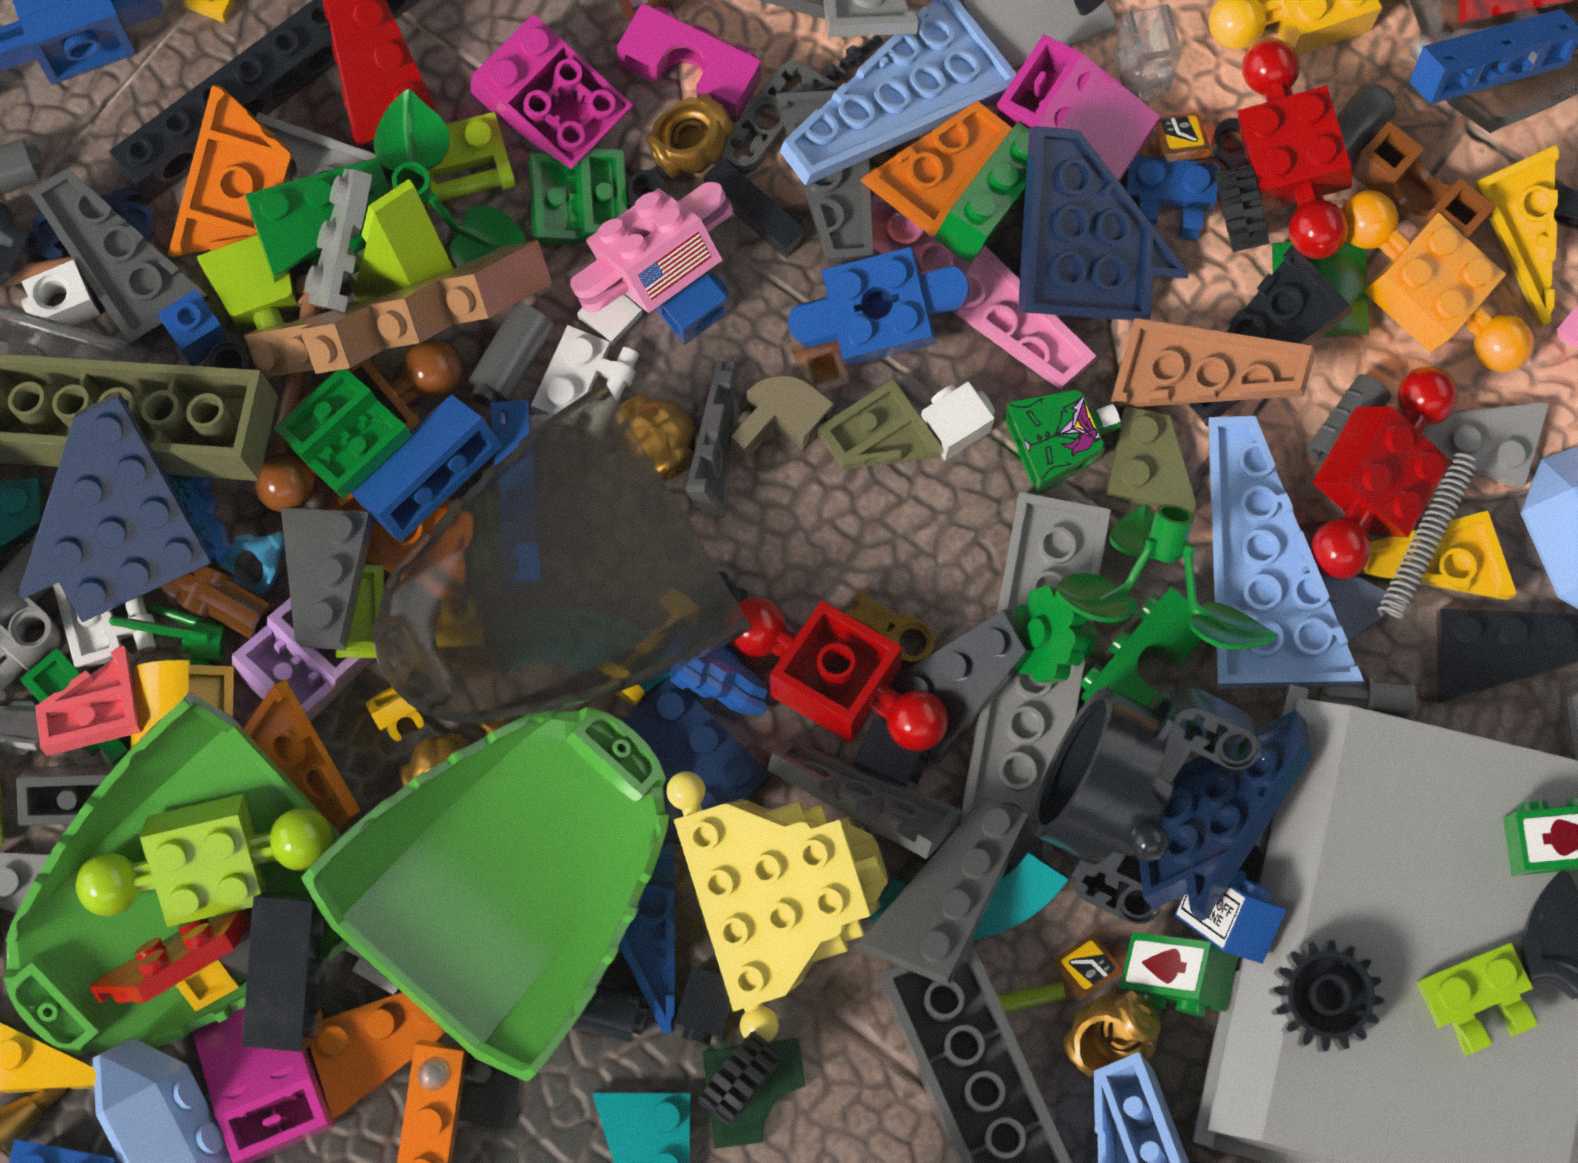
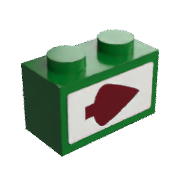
M1578 797L1567 799V807L1549 808L1547 800L1517 804L1518 811L1503 817L1511 877L1578 871Z
M1132 932L1119 989L1140 994L1153 1005L1154 1009L1159 1011H1165L1166 1004H1174L1177 1011L1200 1017L1205 1016L1206 1009L1226 1012L1238 956L1222 951L1210 941Z

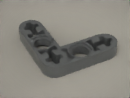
M789 61L782 64L734 125L736 131L727 138L723 158L743 175L754 172L762 164L786 131L782 119H780L776 126L763 127L757 123L755 117L760 110L765 108L776 110L780 115L775 93H785V79L791 82L796 77L801 79L802 89L794 87L790 92L837 90L839 86L801 62ZM751 132L755 136L750 145L751 157L743 155L736 159L734 146L742 149L750 140Z

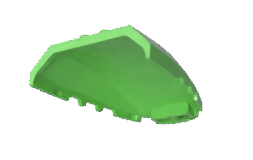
M188 692L143 735L86 801L53 848L33 881L14 917L5 941L7 942V966L4 981L16 1011L43 1040L60 1050L77 1056H82L87 1052L103 1053L131 1037L152 1048H158L185 1038L191 1031L214 1021L222 1022L228 1019L232 1013L244 1008L247 979L238 983V989L196 1012L176 985L146 1003H134V1001L116 1003L113 996L104 1003H99L89 988V984L135 958L134 952L144 943L158 937L163 941L180 930L178 929L179 925L167 927L156 889L139 892L134 904L125 912L115 916H100L87 910L78 899L75 886L77 874L87 860L98 854L115 853L126 857L132 863L146 861L140 835L147 816L239 794H244L255 835L271 832L275 821L291 809L309 808L322 814L230 715L191 692ZM329 822L333 831L334 844L342 837V835ZM277 860L264 863L269 880L267 891L311 895L301 879L306 871L291 870L280 864ZM330 927L327 938L321 940L320 959H325L327 963L351 945Z
M552 707L533 712L492 731L486 737L470 746L457 750L446 760L427 772L419 774L408 785L390 798L382 801L350 828L308 868L301 879L327 924L472 1056L527 1082L539 1072L593 997L597 990L595 989L609 964L616 957L619 951L618 946L629 924L637 914V906L646 884L652 877L667 832L669 814H666L663 791L666 777L659 760L650 746L623 721L606 712L589 707L581 710H552Z

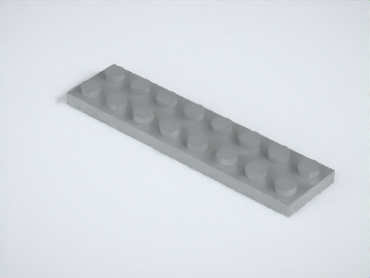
M1019 492L997 613L1010 609L1014 617L1016 607L1020 604H1027L1028 594L1032 589H1040L1045 585L1057 587L1060 580L1068 575L1091 573L1100 576L1111 509ZM1085 658L1081 665L1071 666L1070 676L1066 681H1058L1054 684L1035 682L1032 675L1020 674L1017 669L997 694H993L979 711L959 825L983 797L1028 813L1029 823L1007 868H1012L1027 850L1047 863H1051L1053 845L1034 836L1032 832V818L1036 799L1048 766L1064 734L1076 716Z

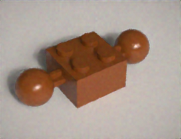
M437 340L423 341L412 347L403 362V375L390 385L368 359L347 369L367 386L376 399L403 422L410 432L421 422L408 408V405L419 397L440 399L449 395L458 386L462 376V365L456 351L448 344ZM307 395L305 398H303L301 401L295 404L292 408H290L289 412L291 413L309 395ZM278 453L263 461L259 481H254V487L260 501L271 510L281 512V508L300 509L312 497L315 487L314 477L317 474L298 455Z

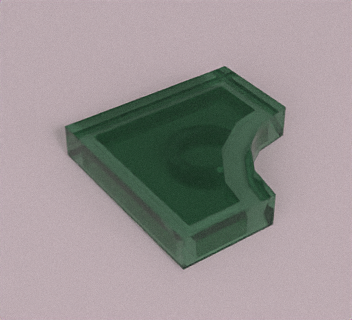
M799 1037L769 1042L784 1057L752 1101L729 1127L710 1112L714 1150L763 1143L764 1123L772 1107L786 1094L805 1088ZM738 1046L702 1050L706 1086L712 1081L713 1077Z

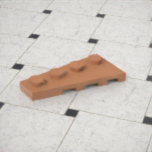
M1134 318L1111 403H1113L1115 408H1124L1125 406L1145 407L1304 396L1315 357V350L1311 345Z

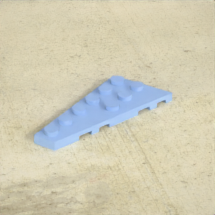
M933 0L927 7L923 6L915 14L919 21L917 34L893 35L857 70L856 75L847 84L843 83L820 110L816 109L784 140L780 153L805 186L932 131L977 100L986 107L1001 99L1017 73L959 0Z
M1256 416L1209 417L1215 602L1231 606L1277 633L1273 641L1253 648L1231 650L1216 647L1218 689L1288 688L1289 685L1299 687L1363 686V677L1358 665L1356 666L1347 645L1348 640L1335 616L1329 601L1330 596L1304 533L1299 528L1293 513V506L1288 494L1283 489L1275 469V462Z

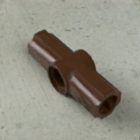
M213 562L160 586L176 596L175 601L184 608L209 619L215 618L249 639L267 625V617L274 612L275 608L274 603L234 581L235 576L231 572Z

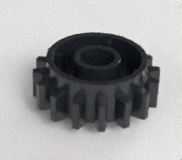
M1328 940L1324 942L1322 951L1319 952L1316 944L1310 942L1304 945V958L1296 951L1286 955L1289 964L1292 966L1290 969L1285 967L1275 969L1274 974L1283 981L1282 986L1270 988L1269 994L1280 997L1282 1005L1275 1007L1271 1011L1273 1015H1286L1288 1021L1281 1029L1284 1034L1296 1029L1300 1032L1298 1038L1299 1046H1307L1313 1039H1316L1318 1052H1327L1330 1048L1331 1040H1333L1339 1051L1349 1049V1035L1358 1042L1363 1041L1367 1038L1363 1026L1365 1024H1378L1380 1019L1372 1011L1374 1006L1384 1004V998L1375 995L1374 987L1382 981L1380 977H1370L1367 972L1372 963L1369 958L1360 962L1353 958L1355 947L1350 945L1341 952L1336 951L1335 940ZM1321 982L1330 984L1337 993V1003L1332 1010L1322 1007L1317 1001L1316 990Z

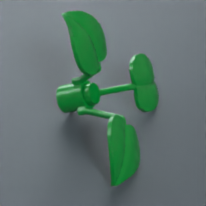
M411 89L401 93L387 108L378 124L374 136L375 155L378 157L383 168L394 172L392 176L393 188L409 179L415 186L423 205L431 204L450 229L458 233L450 245V254L455 266H462L502 246L527 242L518 225L507 214L494 207L475 206L469 209L465 214L463 226L453 219L439 201L438 195L432 192L430 177L427 169L439 165L449 151L450 135L448 128L442 118L428 107ZM364 224L359 235L356 238H350L349 246L353 247L354 256L366 247V241L361 236ZM321 253L314 257L311 266H318ZM356 262L352 274H355L360 270V267ZM348 275L344 283L349 284L351 275Z
M1144 504L1124 516L1112 528L1109 536L1111 545L1125 555L1138 558L1127 580L1122 585L1117 587L1112 581L1099 575L1075 573L1061 579L1055 596L1064 605L1081 616L1100 622H1121L1132 617L1137 611V602L1126 594L1131 591L1148 559L1173 563L1184 556L1189 611L1194 614L1190 619L1189 626L1199 638L1219 648L1242 650L1269 643L1277 636V633L1231 606L1212 601L1206 602L1202 606L1198 603L1193 561L1196 545L1188 542L1194 522V515L1189 510L1173 504L1158 506L1155 515L1147 504Z

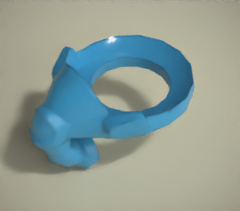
M275 532L269 536L256 537L252 534L234 537L235 542L230 545L232 553L220 562L219 566L231 572L235 576L234 581L243 585L235 574V561L240 553L244 551L253 552L263 564V576L256 586H243L261 596L273 585L278 575L279 558L286 557L284 533Z

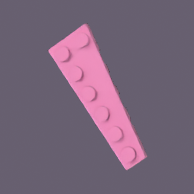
M875 194L871 198L874 256L911 247L917 257L920 272L948 265L958 267L964 273L970 285V296L964 307L951 312L1061 391L1095 361L1096 355L1056 315L1018 313L1020 279L986 245L973 263L969 264L934 239L936 234L932 237L879 195Z

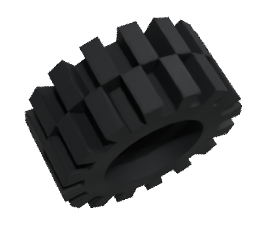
M1252 164L1215 172L1232 251L1237 252L1269 244L1263 206Z
M751 1031L722 1065V1068L707 1085L697 1102L729 1127L762 1088L784 1055L756 1032Z

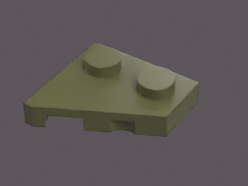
M891 379L817 427L816 431L842 470L932 459L942 455L944 450L894 379Z
M1129 406L1124 407L1106 497L1140 505L1147 504V506L1154 508L1163 504H1173L1181 506L1194 514L1197 504L1170 415Z

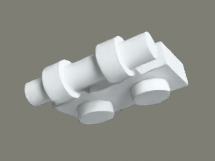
M567 325L531 404L532 411L573 428L581 412L592 416L586 430L596 436L603 437L610 416L619 408L617 403L625 386H630L635 377L636 371L633 368L639 354L630 348L623 347L617 361H609L606 359L610 350L609 341ZM597 376L608 380L600 398L589 395Z
M56 583L53 585L74 666L78 671L108 663L113 659L110 652L122 646L120 640L134 637L138 653H146L156 649L153 633L111 625L109 619L114 616L112 609L82 623L60 584ZM142 595L125 603L128 614L127 619L131 618L155 623L153 615L147 614Z

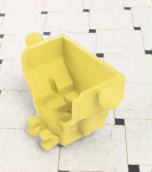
M679 772L668 782L667 797L673 806L682 810L684 817L675 819L674 822L733 1012L744 1008L745 1013L740 1020V1031L744 1038L751 1031H754L769 1043L778 1033L779 1021L776 1014L770 1008L763 1006V1002L787 995L804 981V977L815 961L848 952L847 941L864 936L860 919L869 917L882 908L879 896L888 883L885 863L873 834L865 831L863 826L856 827L854 818L850 816L829 822L823 804L806 809L803 802L798 801L769 810L747 800L740 799L702 810L701 803L706 793L703 780L693 772Z

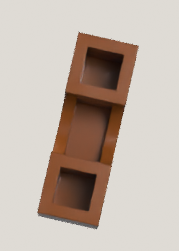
M1388 121L1360 152L1353 165L1352 176L1369 190L1378 191L1388 196L1395 204L1398 213L1419 229L1439 212L1470 241L1496 206L1462 178H1459L1454 185H1447L1431 176L1421 162V154L1424 148Z

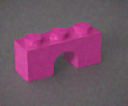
M642 3L617 45L619 66L657 85L667 69L675 64L689 63L698 67L703 74L696 85L697 98L708 93L713 100H717L718 103L723 105L729 114V118L735 123L739 120L761 81V60L757 59V56L751 50L741 45L733 47L718 40L717 36L705 27L695 26L693 28L679 21L674 13L663 7H656L654 9Z

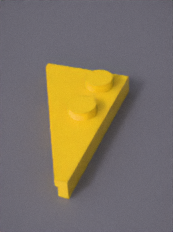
M1557 145L1551 146L1473 183L1474 189L1496 206L1488 219L1538 327L1552 322L1551 312L1555 307V289H1552L1553 261L1556 260L1557 222L1554 218V210L1558 203V190H1555V162L1559 159Z
M1488 510L1449 522V528L1444 529L1446 534L1441 535L1443 540L1439 541V547L1435 548L1437 553L1431 554L1433 560L1428 561L1430 566L1425 567L1427 572L1422 574L1424 579L1419 580L1420 584L1503 600L1513 599L1517 592ZM1413 530L1408 538L1387 537L1371 542V558L1365 569L1360 573L1393 579V576L1397 574V568H1400L1399 563L1403 561L1402 557L1407 555L1406 550L1410 548L1409 544L1413 542L1412 537L1416 536V530Z
M0 1022L1 1092L19 1093L37 1092L54 1088H94L97 1072L92 1066Z

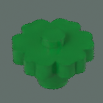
M1048 585L1040 589H1032L1028 594L1027 604H1020L1016 607L1014 618L1025 636L1026 642L1032 649V652L1020 665L1018 671L1020 674L1032 675L1035 682L1054 684L1058 681H1066L1070 676L1071 666L1081 665L1084 658L1091 655L1096 646L1097 633L1094 625L1087 621L1086 617L1069 609L1055 596L1057 587Z

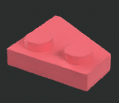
M125 645L117 647L110 652L113 659L90 675L85 670L71 680L64 690L53 693L35 706L40 748L46 756L141 733L130 654Z

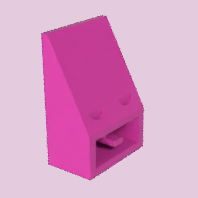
M534 13L471 77L470 92L491 112H495L496 116L507 126L571 170L633 107V104Z
M1043 34L997 103L998 117L1011 128L1019 122L1028 129L1029 127L1042 126L1079 130L1119 182L1160 120L1159 114L1085 54L1046 34Z
M245 1007L232 1013L228 1019L222 1022L214 1021L192 1031L215 1116L233 1163H253L336 1127L307 1049L295 1052L242 1046Z

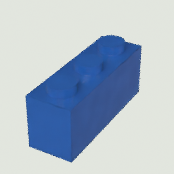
M452 394L411 431L413 435L351 492L362 508L371 514L375 522L400 543L502 447V444L484 419Z

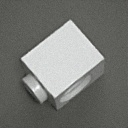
M74 260L22 281L28 297L21 300L26 315L32 325L40 323L49 336L101 315L87 281ZM60 293L66 294V298L61 304L53 307L48 306L53 296Z

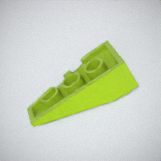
M409 179L369 205L361 234L366 241V247L357 252L355 261L360 270L352 274L349 281L355 300L358 303L411 286L454 269L415 186Z

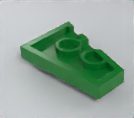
M378 157L245 194V201L274 283L288 275V270L306 258L309 261L321 253L322 249L317 247L318 235L323 222H330L335 205L330 202L331 188L335 178L343 176L344 169H355L372 175L363 224L365 223L369 205L390 192Z

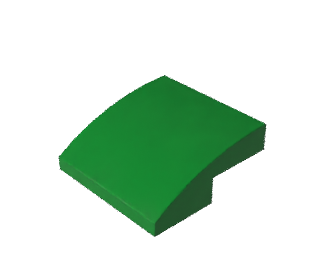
M592 148L572 170L550 154L531 153L528 159L532 236L533 240L539 241V244L587 243L586 239L598 232L599 227L603 223L619 217L628 210L624 150Z
M1291 242L1272 243L1273 273L1283 262V255L1292 245ZM1345 243L1336 254L1323 259L1306 257L1344 297L1352 309V313L1326 332L1323 338L1369 335L1368 295L1364 292L1368 286L1367 249Z
M347 369L334 372L273 428L280 438L342 499H345L413 436L408 427L382 405L372 391Z

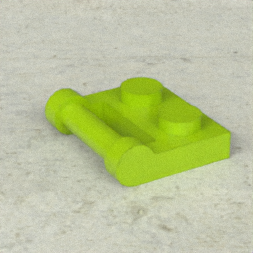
M495 112L446 124L450 135L449 151L439 165L427 169L432 192L438 195L440 202L499 186L502 187V190L516 187ZM495 162L496 169L435 184V177ZM427 204L428 209L434 208L431 204Z

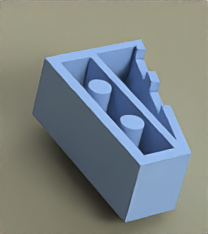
M1140 1052L1094 1071L1095 1132L1098 1134V1163H1189L1155 1071Z

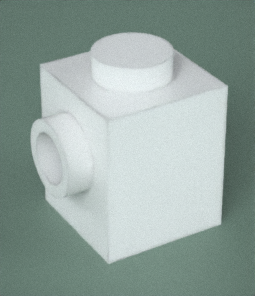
M966 382L957 389L954 385L947 386L931 399L933 404L922 410L921 418L944 450L941 456L945 461L989 434L994 422L992 415L995 414L994 407L986 394L981 390L976 393L969 382Z

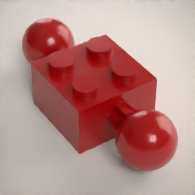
M1265 38L1254 43L1245 53L1242 61V75L1248 87L1255 93L1265 96L1267 102L1237 110L1240 136L1248 163L1252 164L1263 211L1267 212L1297 204L1298 209L1293 214L1289 224L1291 243L1299 253L1308 258H1327L1336 254L1343 247L1348 237L1349 226L1344 212L1336 204L1324 200V196L1352 188L1351 163L1327 85L1293 95L1291 87L1297 81L1300 73L1299 56L1288 42L1278 38Z
M1423 366L1412 370L1403 378L1398 389V403L1403 412L1402 415L1392 406L1355 407L1312 482L1346 512L1343 519L1332 520L1322 525L1316 531L1311 541L1310 550L1318 570L1326 576L1334 579H1348L1365 569L1372 553L1371 540L1367 532L1372 536L1407 538L1412 532L1451 462L1443 452L1422 434L1427 425H1435L1446 420L1457 406L1458 388L1453 377L1445 370L1435 366Z
M761 597L747 598L737 603L730 611L726 622V633L731 645L738 652L749 657H763L773 653L781 658L770 673L771 697L849 743H852L872 712L887 719V727L892 739L899 746L907 750L925 751L931 749L944 737L948 727V714L939 698L922 690H913L899 694L889 688L901 670L902 646L822 600L798 634L786 629L784 614L775 603Z

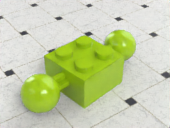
M244 794L149 815L146 818L140 835L146 861L132 863L129 859L119 854H98L87 860L80 868L76 878V893L81 904L90 912L100 916H115L129 909L136 901L139 892L156 889L167 927L252 908L253 896L268 889L269 880L264 863L277 860L280 864L291 870L306 871L333 845V831L327 819L319 812L309 808H295L282 814L273 824L271 832L255 835Z

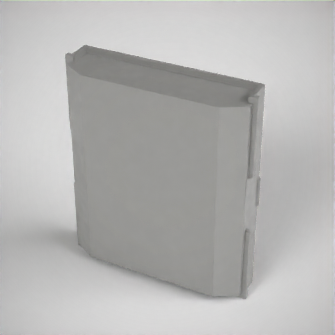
M1289 685L1282 716L1296 709L1306 720L1312 757L1255 844L1257 851L1250 879L1272 891L1270 899L1285 908L1286 913L1263 964L1238 956L1226 1012L1220 1011L1192 1142L1197 1146L1265 1163H1578V1000L1576 998L1571 1000L1551 983L1531 984L1533 989L1521 994L1520 997L1531 1009L1539 1026L1511 1038L1497 1005L1477 1012L1474 1015L1485 1028L1492 1045L1465 1057L1452 1024L1437 1029L1416 983L1423 978L1508 943H1512L1522 964V935L1530 909L1544 887L1559 872L1511 877L1503 817L1518 811L1517 804L1529 801L1547 800L1549 808L1567 807V799L1578 797V760L1355 706L1307 699L1309 689ZM1567 871L1572 876L1578 889V871ZM1335 940L1336 951L1341 952L1345 947L1351 945L1355 947L1353 958L1358 962L1367 958L1370 959L1372 963L1367 972L1370 977L1381 978L1382 982L1374 987L1375 995L1384 998V1004L1373 1007L1372 1013L1380 1020L1376 1025L1365 1024L1363 1026L1367 1035L1365 1040L1358 1042L1349 1035V1049L1339 1051L1334 1041L1331 1040V1045L1327 1052H1318L1316 1039H1313L1307 1046L1301 1047L1298 1045L1300 1032L1297 1029L1286 1034L1282 1032L1281 1029L1288 1019L1285 1014L1280 1016L1272 1014L1271 1010L1282 1005L1280 997L1269 994V989L1282 986L1283 981L1274 974L1276 968L1285 967L1290 969L1292 967L1286 958L1287 954L1296 951L1304 958L1305 944L1314 942L1319 952H1321L1324 942ZM1321 982L1316 990L1317 1001L1322 1007L1332 1010L1337 1003V993L1330 984Z

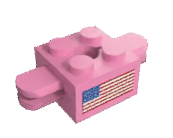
M706 182L680 201H676L658 188L654 192L641 196L633 207L619 217L603 223L599 227L598 232L586 239L597 260L572 277L570 281V286L578 297L583 309L588 312H598L624 293L650 313L721 262L722 258L708 232L733 214V208L726 198L723 188L719 183Z

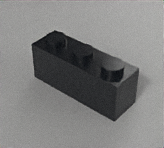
M265 891L253 896L242 1035L243 1047L301 1052L312 1045L314 1039H318L320 1036L323 1014L321 1009L316 1008L317 991L324 986L327 970L326 960L320 959L321 940L327 938L330 926L309 894Z

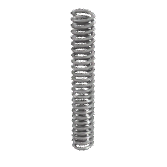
M1456 453L1453 455L1454 460H1451L1450 466L1447 467V473H1444V479H1441V485L1437 487L1438 491L1434 493L1435 498L1431 499L1432 504L1428 505V511H1425L1426 517L1421 519L1422 523L1418 525L1419 530L1415 531L1416 536L1412 537L1413 542L1409 544L1410 548L1406 550L1407 555L1402 557L1403 561L1399 563L1400 568H1397V574L1393 576L1394 581L1390 582L1391 587L1387 588V594H1384V600L1380 602L1381 606L1377 608L1380 616L1383 615L1381 610H1385L1396 618L1401 619L1405 617L1403 612L1408 611L1406 606L1411 605L1409 599H1413V593L1417 592L1415 586L1421 585L1419 580L1424 579L1422 574L1427 572L1425 567H1429L1430 563L1428 561L1433 560L1431 554L1437 553L1435 548H1438V542L1443 540L1441 535L1446 534L1444 529L1449 528L1448 523L1452 522L1450 516L1455 515L1454 510L1458 509L1457 504L1462 502L1460 497L1465 496L1463 491L1467 490L1466 485L1471 483L1469 478H1473V472L1477 471L1473 463L1457 459V457H1465L1475 461V456L1467 453Z

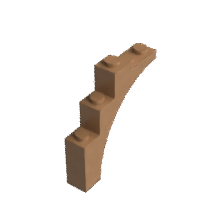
M533 240L502 246L478 259L422 282L347 306L345 313L334 310L285 324L256 329L244 336L256 369L261 370L265 378L314 370L315 374L348 369L384 349L421 343L454 324L489 319L548 286L552 281L539 241Z

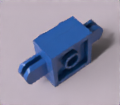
M12 0L19 21L0 27V70L5 71L37 59L50 84L54 85L134 56L136 53L126 27L158 16L163 10L162 0Z
M908 247L821 270L828 297L796 305L790 312L788 327L792 336L806 347H815L838 341L842 359L848 366H853L936 345L937 340L931 317L964 307L970 296V285L964 273L956 266L948 265L920 272L917 257L913 249Z

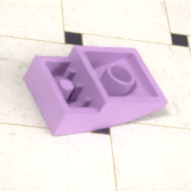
M289 598L267 617V625L232 654L231 666L234 667V673L262 700H264L274 684L286 679L311 722L356 678L373 658H336V649L301 647L294 637L291 599ZM384 603L386 644L400 628L403 620Z

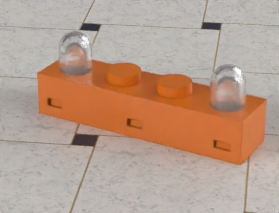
M419 1040L415 1043L397 1163H452L468 1051L463 1046L427 1040Z

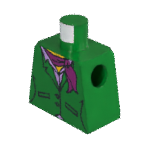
M1080 390L1010 402L1007 404L1003 417L1035 495L1048 491L1099 461L1105 449L1101 436L1121 429L1120 417L1113 403L1089 410Z

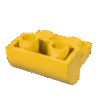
M190 660L155 661L135 666L132 669L141 733L130 735V749L188 692L198 696L233 718L234 667L189 665Z

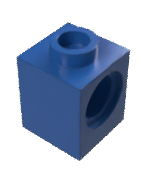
M705 272L656 309L680 341L686 345L727 314L726 296L729 295V292L723 281L714 272L710 275Z
M194 289L157 313L165 329L191 366H195L205 360L212 347L219 342L230 341L221 324L197 289Z

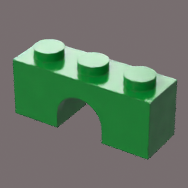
M1019 122L1015 124L949 210L934 237L936 241L969 264L973 263L994 235L1013 204L1016 205L1025 194L1029 129Z
M1170 587L1162 598L1154 593L1137 614L1143 621L1132 633L1125 628L1108 649L1114 654L1109 663L1104 668L1096 663L1082 680L1081 687L1086 691L1078 702L1080 705L1083 706L1095 692L1105 686L1147 706L1151 704L1157 692L1140 677L1137 667L1138 659L1147 654H1160L1170 659L1178 667H1181L1202 641L1190 629V619L1194 614L1189 611L1188 600Z

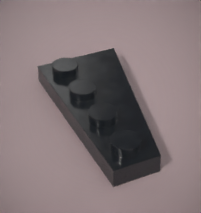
M1292 244L1284 253V260L1272 275L1268 273L1257 287L1258 293L1243 311L1239 309L1228 323L1230 327L1226 332L1311 345L1351 314L1352 309L1344 297ZM1240 400L1190 403L1187 405L1207 427L1209 417H1220Z

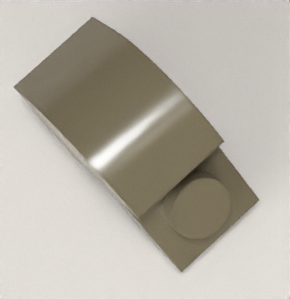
M775 376L761 380L747 391V407L753 412L744 411L730 429V432L733 434L731 436V451L745 462L774 429L803 451L817 435V427L832 418L833 403L811 385L798 378Z

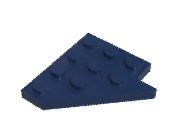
M1042 126L1029 127L1018 313L1134 321V318L1150 320L1153 277L1188 279L1187 269L1079 130Z
M120 392L76 412L18 593L21 599H24L59 583L83 623L204 567L212 561L211 553Z
M670 676L623 722L650 746L659 760L666 777L663 791L666 814H669V820L663 844L671 841L673 844H681L674 820L684 817L682 810L673 806L667 797L668 782L675 774L689 771L701 777L706 789L705 797L701 803L702 810L740 799L748 801L771 778V774L686 689H681L672 683Z
M1296 709L1256 729L1260 743V754L1258 759L1245 769L1233 770L1226 768L1202 755L1182 765L1176 775L1168 803L1157 822L1169 835L1170 844L1167 853L1160 859L1151 862L1139 859L1143 898L1154 909L1188 893L1190 912L1200 921L1209 917L1312 757L1306 720ZM1242 735L1228 743L1238 744L1242 742L1246 738V736Z

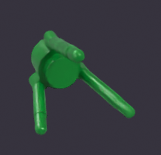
M155 603L147 605L148 611L187 624L185 628L112 616L109 619V623L113 626L183 638L182 653L191 654V658L181 660H190L189 665H210V661L221 662L223 659L226 644V625L217 624L215 619L200 618Z

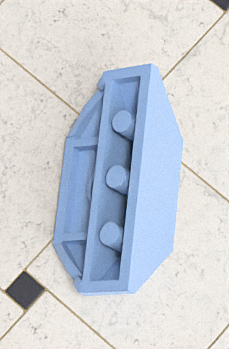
M1577 446L1543 458L1538 462L1536 473L1520 514L1557 597L1578 609Z
M132 1037L93 1058V1069L97 1072L94 1086L96 1116L121 1163H231L232 1159L220 1127L187 1064Z

